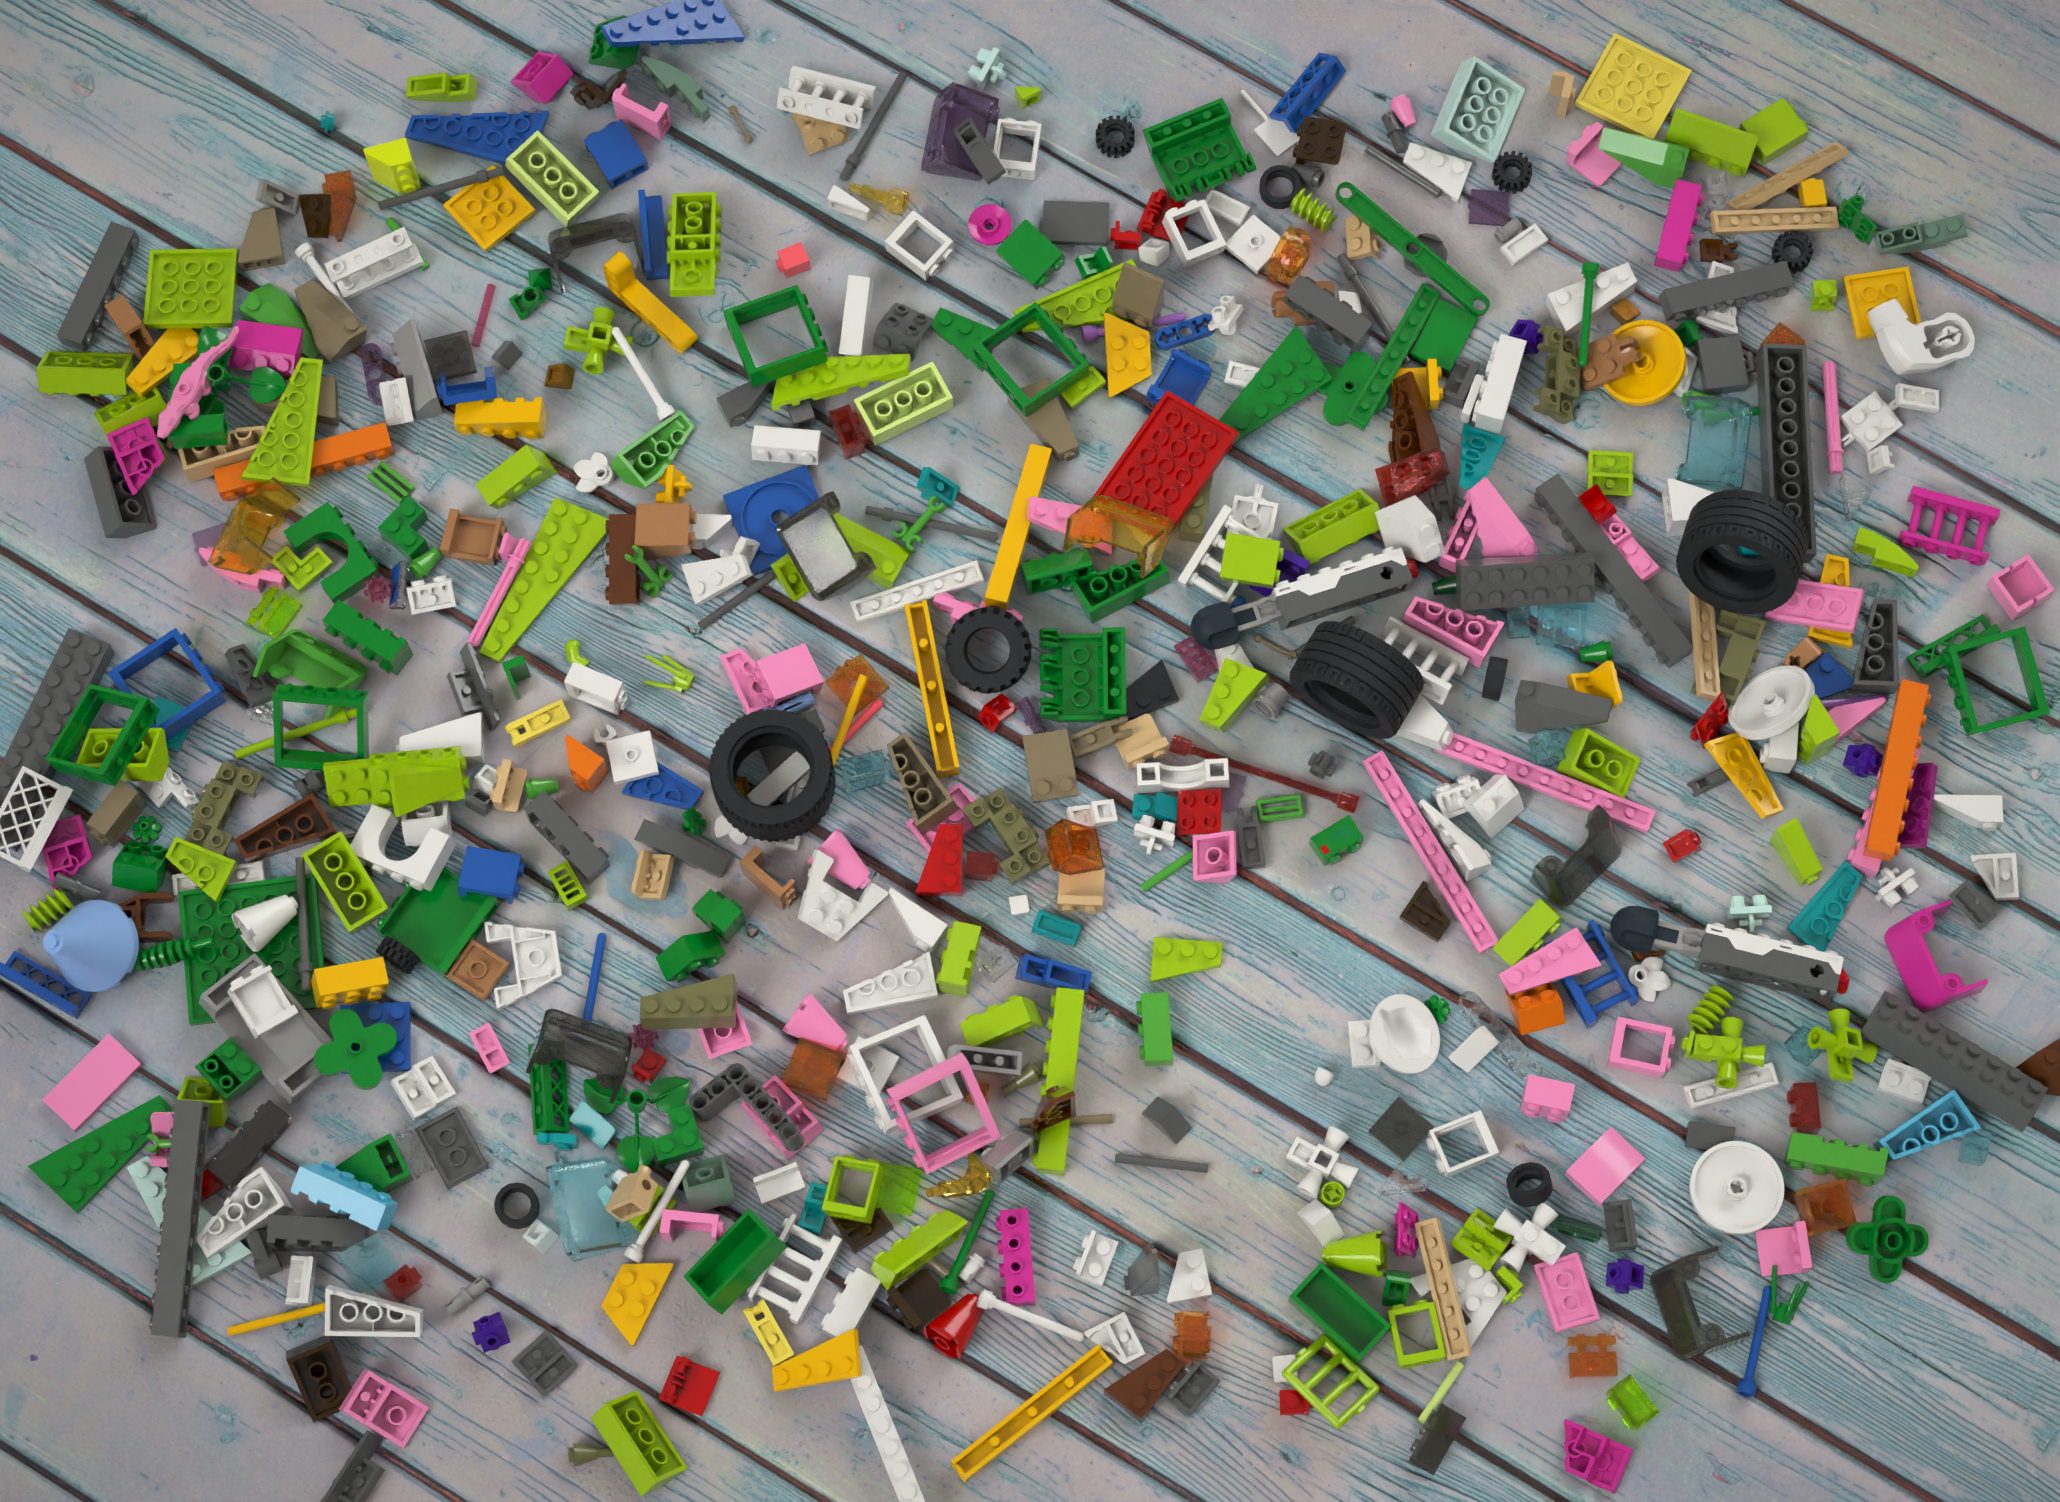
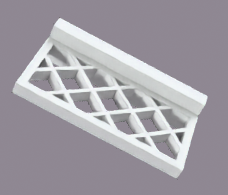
M22 766L0 808V818L1 816L11 814L15 825L2 829L0 825V835L4 846L0 847V850L5 849L7 853L5 854L0 851V857L29 873L73 789L62 786ZM25 773L33 777L36 786L23 789L20 781L23 774ZM19 785L20 791L14 792ZM49 785L57 789L54 797L44 800L41 787ZM37 789L41 801L28 805L25 792ZM22 794L25 806L12 809L11 797ZM51 801L50 805L47 808L45 803ZM7 804H8L9 811L4 812V810H5V808H6V806H7ZM42 804L45 812L44 816L33 820L30 807ZM27 809L30 821L18 825L14 812ZM41 821L36 829L35 823ZM32 824L34 830L33 837L23 840L19 828ZM16 829L20 841L7 845L3 832ZM29 842L27 848H25L24 843ZM21 844L24 854L20 861L11 857L9 847Z

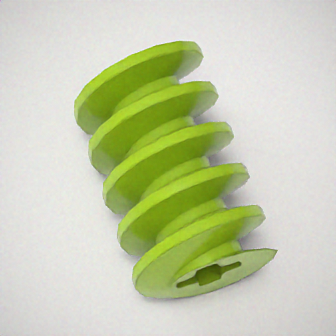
M1303 188L1294 197L1289 209L1292 208L1294 215L1299 213L1300 219L1306 218V223H1313V227L1315 229L1320 228V232L1324 234L1331 228L1338 214L1333 215L1334 207L1327 211L1326 202L1319 206L1320 198L1312 201V193L1304 196L1306 189Z
M55 888L52 889L53 897L45 894L46 902L38 899V908L30 904V913L24 909L22 910L23 917L35 933L36 928L42 932L44 931L43 923L51 926V917L59 921L58 913L66 915V907L74 908L62 889L61 892Z
M1716 985L1709 987V992H1705L1703 999L1698 1001V1006H1694L1692 1009L1693 1013L1687 1015L1690 1027L1699 1034L1709 1035L1705 1029L1713 1031L1714 1026L1711 1022H1720L1716 1015L1725 1016L1722 1008H1731L1727 1001L1735 1002L1732 995Z

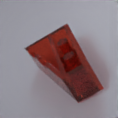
M1434 448L1375 469L1385 507L1414 495L1418 498L1450 474L1445 453L1439 448Z

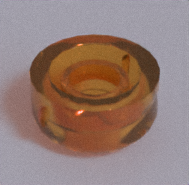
M1292 225L1285 231L1265 268L1264 273L1268 275L1271 281L1285 284L1297 278L1312 251L1310 236L1303 229L1295 228Z

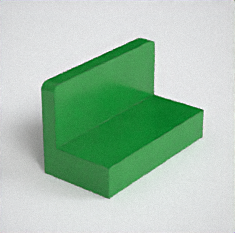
M523 655L502 663L516 700L521 699L515 683L531 677Z

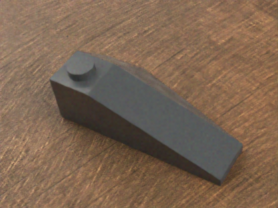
M1153 1243L1146 1245L1128 1268V1276H1124L1125 1290H1130V1297L1159 1293L1160 1272L1157 1251Z

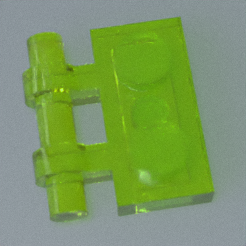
M271 586L268 592L263 593L261 596L262 600L257 607L252 608L246 623L253 627L257 621H261L257 627L258 630L274 640L283 635L303 605L284 592L279 599L275 598L279 590ZM269 604L273 605L267 615L263 614Z

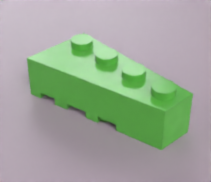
M1792 1132L1789 1136L1784 1163L1789 1164V1167L1795 1170L1806 1168L1812 1170V1173L1816 1175L1826 1176V1174H1831L1841 1181H1849L1851 1179L1859 1181L1858 1184L1862 1186L1872 1187L1884 1176L1889 1149L1880 1147V1152L1873 1151L1869 1148V1145L1860 1143L1850 1147L1843 1140H1830L1828 1143L1825 1142L1824 1137Z

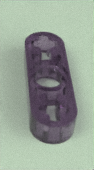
M368 343L361 349L367 392L370 401L374 405L381 406L383 405L382 399L376 397L375 386L387 381L383 357L378 345ZM369 351H374L375 363L371 364ZM372 370L381 371V376L377 379H371L369 374Z

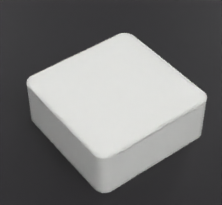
M1027 895L1009 897L1012 916L1029 914Z

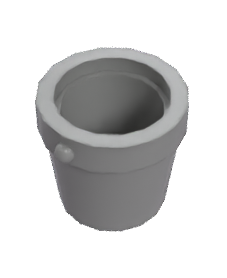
M1272 683L1253 698L1252 704L1263 717L1274 720L1289 699V694L1281 685Z

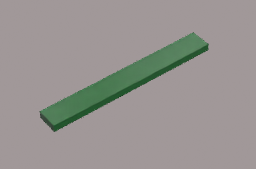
M1424 283L1421 284L1344 421L1362 431L1365 430L1441 295L1439 291Z

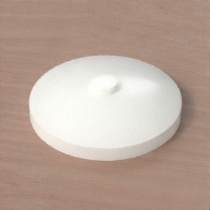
M1780 666L1766 670L1749 680L1741 688L1735 705L1730 704L1728 711L1729 722L1735 732L1746 739L1761 740L1778 735L1792 727L1807 712L1811 698L1815 694L1814 684L1809 675L1803 669L1796 666Z
M1729 1141L1713 1146L1699 1158L1690 1176L1689 1193L1695 1211L1710 1227L1725 1234L1746 1235L1761 1230L1774 1219L1783 1202L1784 1180L1777 1163L1766 1151L1747 1142Z

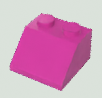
M538 51L510 82L535 102L546 104L554 99L555 93L560 88L568 84L569 78L574 73L558 55Z

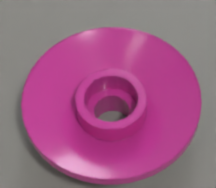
M986 204L976 208L968 220L970 235L975 241L983 245H996L1003 242L1010 234L1012 226L1008 212L994 204ZM987 226H993L994 229H993V230H987L986 227H987Z

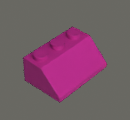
M238 320L236 326L239 328V334L233 344L232 354L229 357V368L253 371L259 367H268L280 375L291 377L302 355L303 329Z

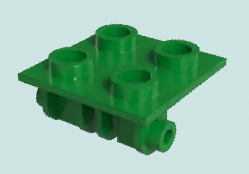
M1855 195L1849 201L1844 198L1837 213L1838 222L1844 228L1850 229L1859 241L1865 242L1869 246L1878 226L1861 213L1862 206L1864 205L1863 197Z

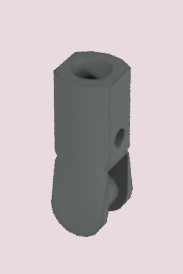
M1720 768L1687 783V786L1692 788L1694 792L1692 794L1693 797H1697L1730 781V778ZM1702 781H1704L1706 787L1701 788L1699 784Z

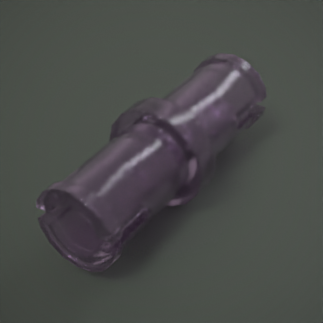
M1024 697L1015 703L1025 719V725L1029 726L1034 734L1048 732L1041 721L1040 713L1035 711L1028 697Z

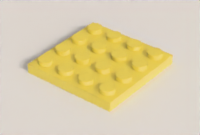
M1614 33L1575 101V106L1630 133L1655 139L1690 77L1692 70Z

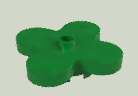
M1354 352L1349 355L1342 368L1330 363H1322L1333 381L1317 392L1327 396L1323 406V416L1333 426H1343L1348 423L1344 420L1375 367L1374 359L1365 352ZM1387 392L1373 415L1381 413L1386 408L1388 401Z
M350 1009L338 1010L331 1016L329 1021V1030L333 1041L318 1048L314 1056L315 1067L325 1076H335L346 1072L349 1074L353 1084L359 1089H373L382 1079V1068L378 1058L390 1053L395 1048L397 1043L396 1031L386 1023H376L364 1027L359 1016ZM357 1046L360 1049L353 1051L351 1048Z
M1884 1195L1877 1199L1873 1206L1871 1222H1856L1848 1228L1846 1233L1848 1248L1855 1253L1869 1255V1272L1875 1280L1883 1283L1895 1281L1901 1274L1902 1260L1906 1256L1915 1257L1925 1252L1929 1243L1926 1230L1919 1225L1907 1224L1905 1221L1906 1208L1903 1201L1891 1195Z

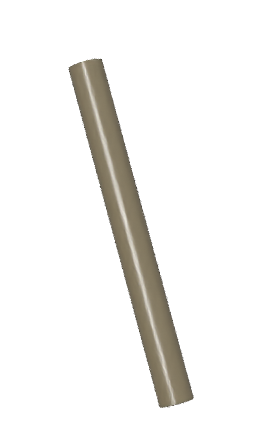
M1112 1114L1081 1115L1070 1118V1125L1113 1123ZM1033 1118L1020 1119V1128H1031Z

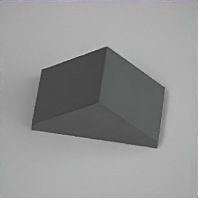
M1156 1097L1142 1112L1145 1118L1176 1145L1192 1128L1175 1106L1159 1097Z

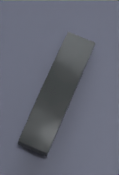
M647 819L643 820L634 839L661 854L672 855L675 859L695 869L699 868L718 879L722 877L731 858L692 838Z

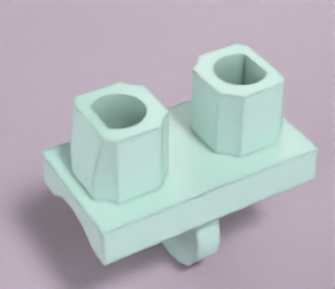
M993 47L992 51L981 48L977 55V61L984 64L983 68L972 65L968 71V78L976 82L977 89L982 91L988 80L991 83H995L997 79L1004 80L1006 77V73L1002 70L1004 64L999 62L1000 57L998 53L1000 50Z
M1754 895L1752 897L1753 906L1746 907L1744 896H1732L1730 908L1727 912V920L1744 919L1738 921L1739 927L1747 926L1748 933L1754 932V926L1762 925V919L1757 918H1769V914L1772 913V906L1768 905L1765 895Z

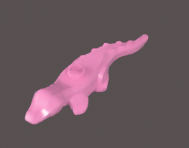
M235 326L227 339L218 346L211 347L210 350L201 353L196 361L182 373L167 404V408L159 414L158 437L166 438L178 427L184 415L189 416L190 420H194L199 416L200 407L198 402L202 396L211 394L212 382L207 376V370L234 344L239 334L238 326Z

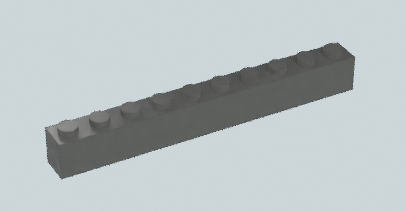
M1556 474L1536 487L1534 499L1540 508L1544 507L1548 512L1549 520L1552 524L1558 525L1562 530L1563 538L1568 543H1572L1575 547V553L1589 552L1595 558V577H1598L1602 582L1601 585L1607 594H1611L1616 600L1617 608L1627 614L1631 626L1641 632L1645 644L1655 650L1659 662L1671 668L1690 655L1693 649L1691 643L1561 476Z
M176 1099L172 1107V1117L174 1120L173 1128H171L169 1133L171 1149L167 1154L169 1168L168 1175H166L164 1180L166 1196L162 1202L163 1222H161L159 1227L161 1243L157 1249L159 1262L158 1269H156L154 1275L156 1291L152 1296L154 1310L149 1322L151 1335L186 1338L211 1105L209 1102Z

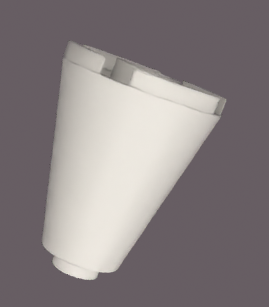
M282 895L238 910L231 916L236 929L240 928L242 932L240 936L252 951L258 952L297 914L298 904L292 896Z

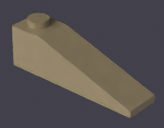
M312 279L295 289L294 292L301 310L305 314L308 322L307 326L313 335L316 349L329 364L365 344L366 327L354 313Z

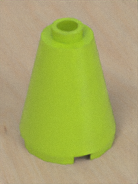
M1376 1230L1329 1242L1326 1244V1248H1322V1260L1327 1263L1328 1267L1375 1277H1385L1386 1273L1382 1272V1269H1387V1243L1381 1240V1236H1385V1232L1383 1230Z

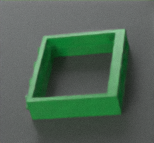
M798 285L723 310L727 327L752 388L828 362L826 352H829L826 341L825 339H820L822 332L819 324H814L813 321L816 319L812 308H807L806 305L809 304L805 293L801 294ZM797 305L815 348L756 368L739 325Z
M1036 302L972 344V355L1024 417H1027L1089 375L1090 363L1086 360V356L1076 350L1077 348L1073 340L1065 337L1060 325L1053 323L1048 311L1043 310ZM1035 321L1075 369L1029 399L989 351Z
M2025 626L1942 649L1944 658L1942 662L1945 667L1947 666L1949 673L1947 677L1950 688H1953L1955 694L1954 705L1960 712V726H1963L1966 736L2050 714ZM2011 637L2032 712L1978 726L1957 652Z
M291 683L277 685L273 693L275 767L323 771V763L369 758L367 691H356V689L344 690L336 687L320 688L314 685L296 686ZM283 701L356 707L357 755L285 749Z
M89 684L45 760L59 772L116 786L160 709L148 698ZM103 703L133 710L99 769L69 762Z

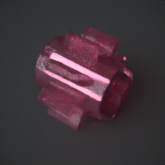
M372 575V579L369 582H364L368 588L364 590L365 596H370L372 603L375 600L384 603L383 599L391 597L387 589H390L392 585L390 582L385 583L384 575L380 578ZM380 586V591L376 592V587Z
M641 1023L637 1026L632 1025L634 1033H629V1038L633 1041L634 1048L639 1047L646 1051L647 1047H655L653 1039L659 1038L658 1032L644 1030Z

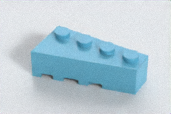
M1953 1089L1881 1137L1873 1145L1879 1152L1880 1147L1889 1149L1886 1161L1888 1163L1981 1129V1127Z
M328 1161L300 1166L290 1192L299 1195L301 1192L309 1195L308 1200L316 1204L318 1202L331 1205L329 1210L336 1213H349V1219L376 1231L389 1229L399 1204L392 1200L389 1194L377 1192L372 1189L373 1186L371 1184L359 1182L354 1179L355 1176L345 1171L341 1172L336 1169L335 1164Z

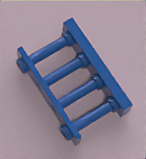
M1594 920L1589 921L1587 925L1589 932L1582 936L1586 942L1595 941L1600 950L1595 956L1599 962L1605 959L1611 972L1583 986L1577 984L1574 979L1576 976L1573 975L1560 979L1562 986L1587 1029L1596 1024L1598 1020L1596 1017H1598L1599 1013L1625 1000H1628L1632 1007L1636 1005L1637 997L1639 996L1636 987L1633 984H1629L1604 940L1605 934L1599 924L1596 925ZM1551 940V941L1545 943L1544 946H1546V945H1548L1549 943L1553 942V940ZM1615 979L1617 980L1622 992L1594 1006L1592 1004L1589 1005L1585 998L1588 993Z

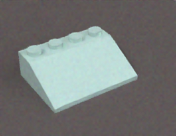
M1475 56L1466 59L1459 65L1430 135L1448 147L1494 163L1525 88Z

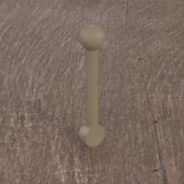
M734 105L730 106L729 113L736 119L745 136V142L751 143L753 138L751 135H748L737 114V107Z
M1260 634L1254 636L1256 643L1261 642L1287 655L1289 660L1296 659L1297 653L1295 651H1287L1263 639Z

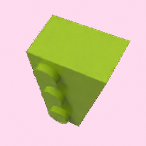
M526 444L475 485L488 505L499 509L550 478L557 471L544 452Z
M1225 658L1199 718L1202 725L1224 733L1242 713L1245 706L1253 700L1259 690L1271 680L1268 674Z
M1539 899L1492 949L1512 967L1528 957L1533 950L1537 951L1545 943V939L1550 934H1554L1566 919L1546 900Z

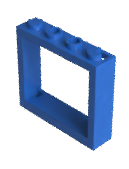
M176 628L108 672L119 691L133 694L124 680L177 645H180L211 691L156 727L152 723L150 728L164 729L166 741L227 701L222 694L225 689L219 680L216 682L212 680L211 677L214 674L207 664L203 666L200 663L203 660L202 656L196 648L191 650L189 647L192 644L185 633L181 635Z

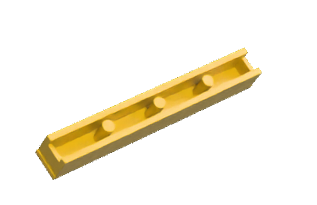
M1030 443L986 591V607L992 605L1007 611L1032 527V522L1027 520L1028 499L1031 496L1038 498L1041 496L1051 462L1052 448Z
M927 600L912 605L907 603L904 604L937 777L943 778L959 775V763Z
M1098 1344L952 1459L951 1466L961 1479L967 1483L1114 1366L1112 1360L1107 1357Z

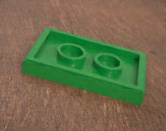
M1438 299L1410 352V356L1426 364L1428 359H1437V366H1441V371L1450 374L1478 320V316L1442 299Z

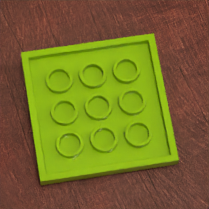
M238 249L150 250L143 320L145 328L180 329L203 328L204 326L211 328H233Z

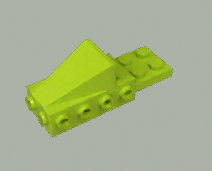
M716 192L673 193L672 206H669V219L672 220L668 221V232L671 235L667 237L668 249H670V251H667V264H671L670 297L715 295V276L719 275L718 262H721L720 249H717V247H721V234H718V232H722L721 219H718V217H722V204L717 203Z
M461 746L370 754L368 759L323 763L329 807L374 803L375 806L381 808L393 806L395 817H400L427 804H434L444 800L456 802L465 799L466 790H470L469 777L465 776L464 772L467 769L466 756H462Z

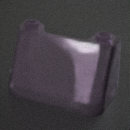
M952 82L940 91L935 98L921 170L929 174L980 181L983 179L962 147L953 129L971 117L984 138H986L988 124L993 119H997L999 115V99Z

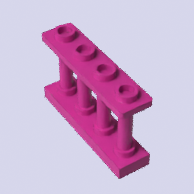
M1913 486L1907 502H1911L1914 505L1908 531L1902 530L1897 542L1902 543L1903 546L1908 548H1922L1927 553L1944 554L1949 559L1966 560L1971 565H1985L1989 554L1982 552L1988 525H1995L2001 509ZM1923 507L1933 508L1936 511L1930 537L1916 534ZM1947 512L1958 517L1951 543L1938 540L1944 514ZM1969 518L1980 523L1973 549L1960 546L1966 520Z

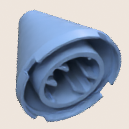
M89 900L80 903L72 908L44 936V949L63 977L74 987L88 992H104L120 985V980L126 973H131L138 955V933L132 918H128L122 911L123 908L119 905L104 900Z

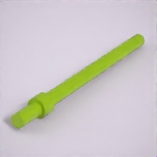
M355 707L347 711L343 709L329 719L325 718L285 732L284 742L340 723V725L347 723L349 719L357 717V708ZM274 737L235 750L236 759L273 747Z

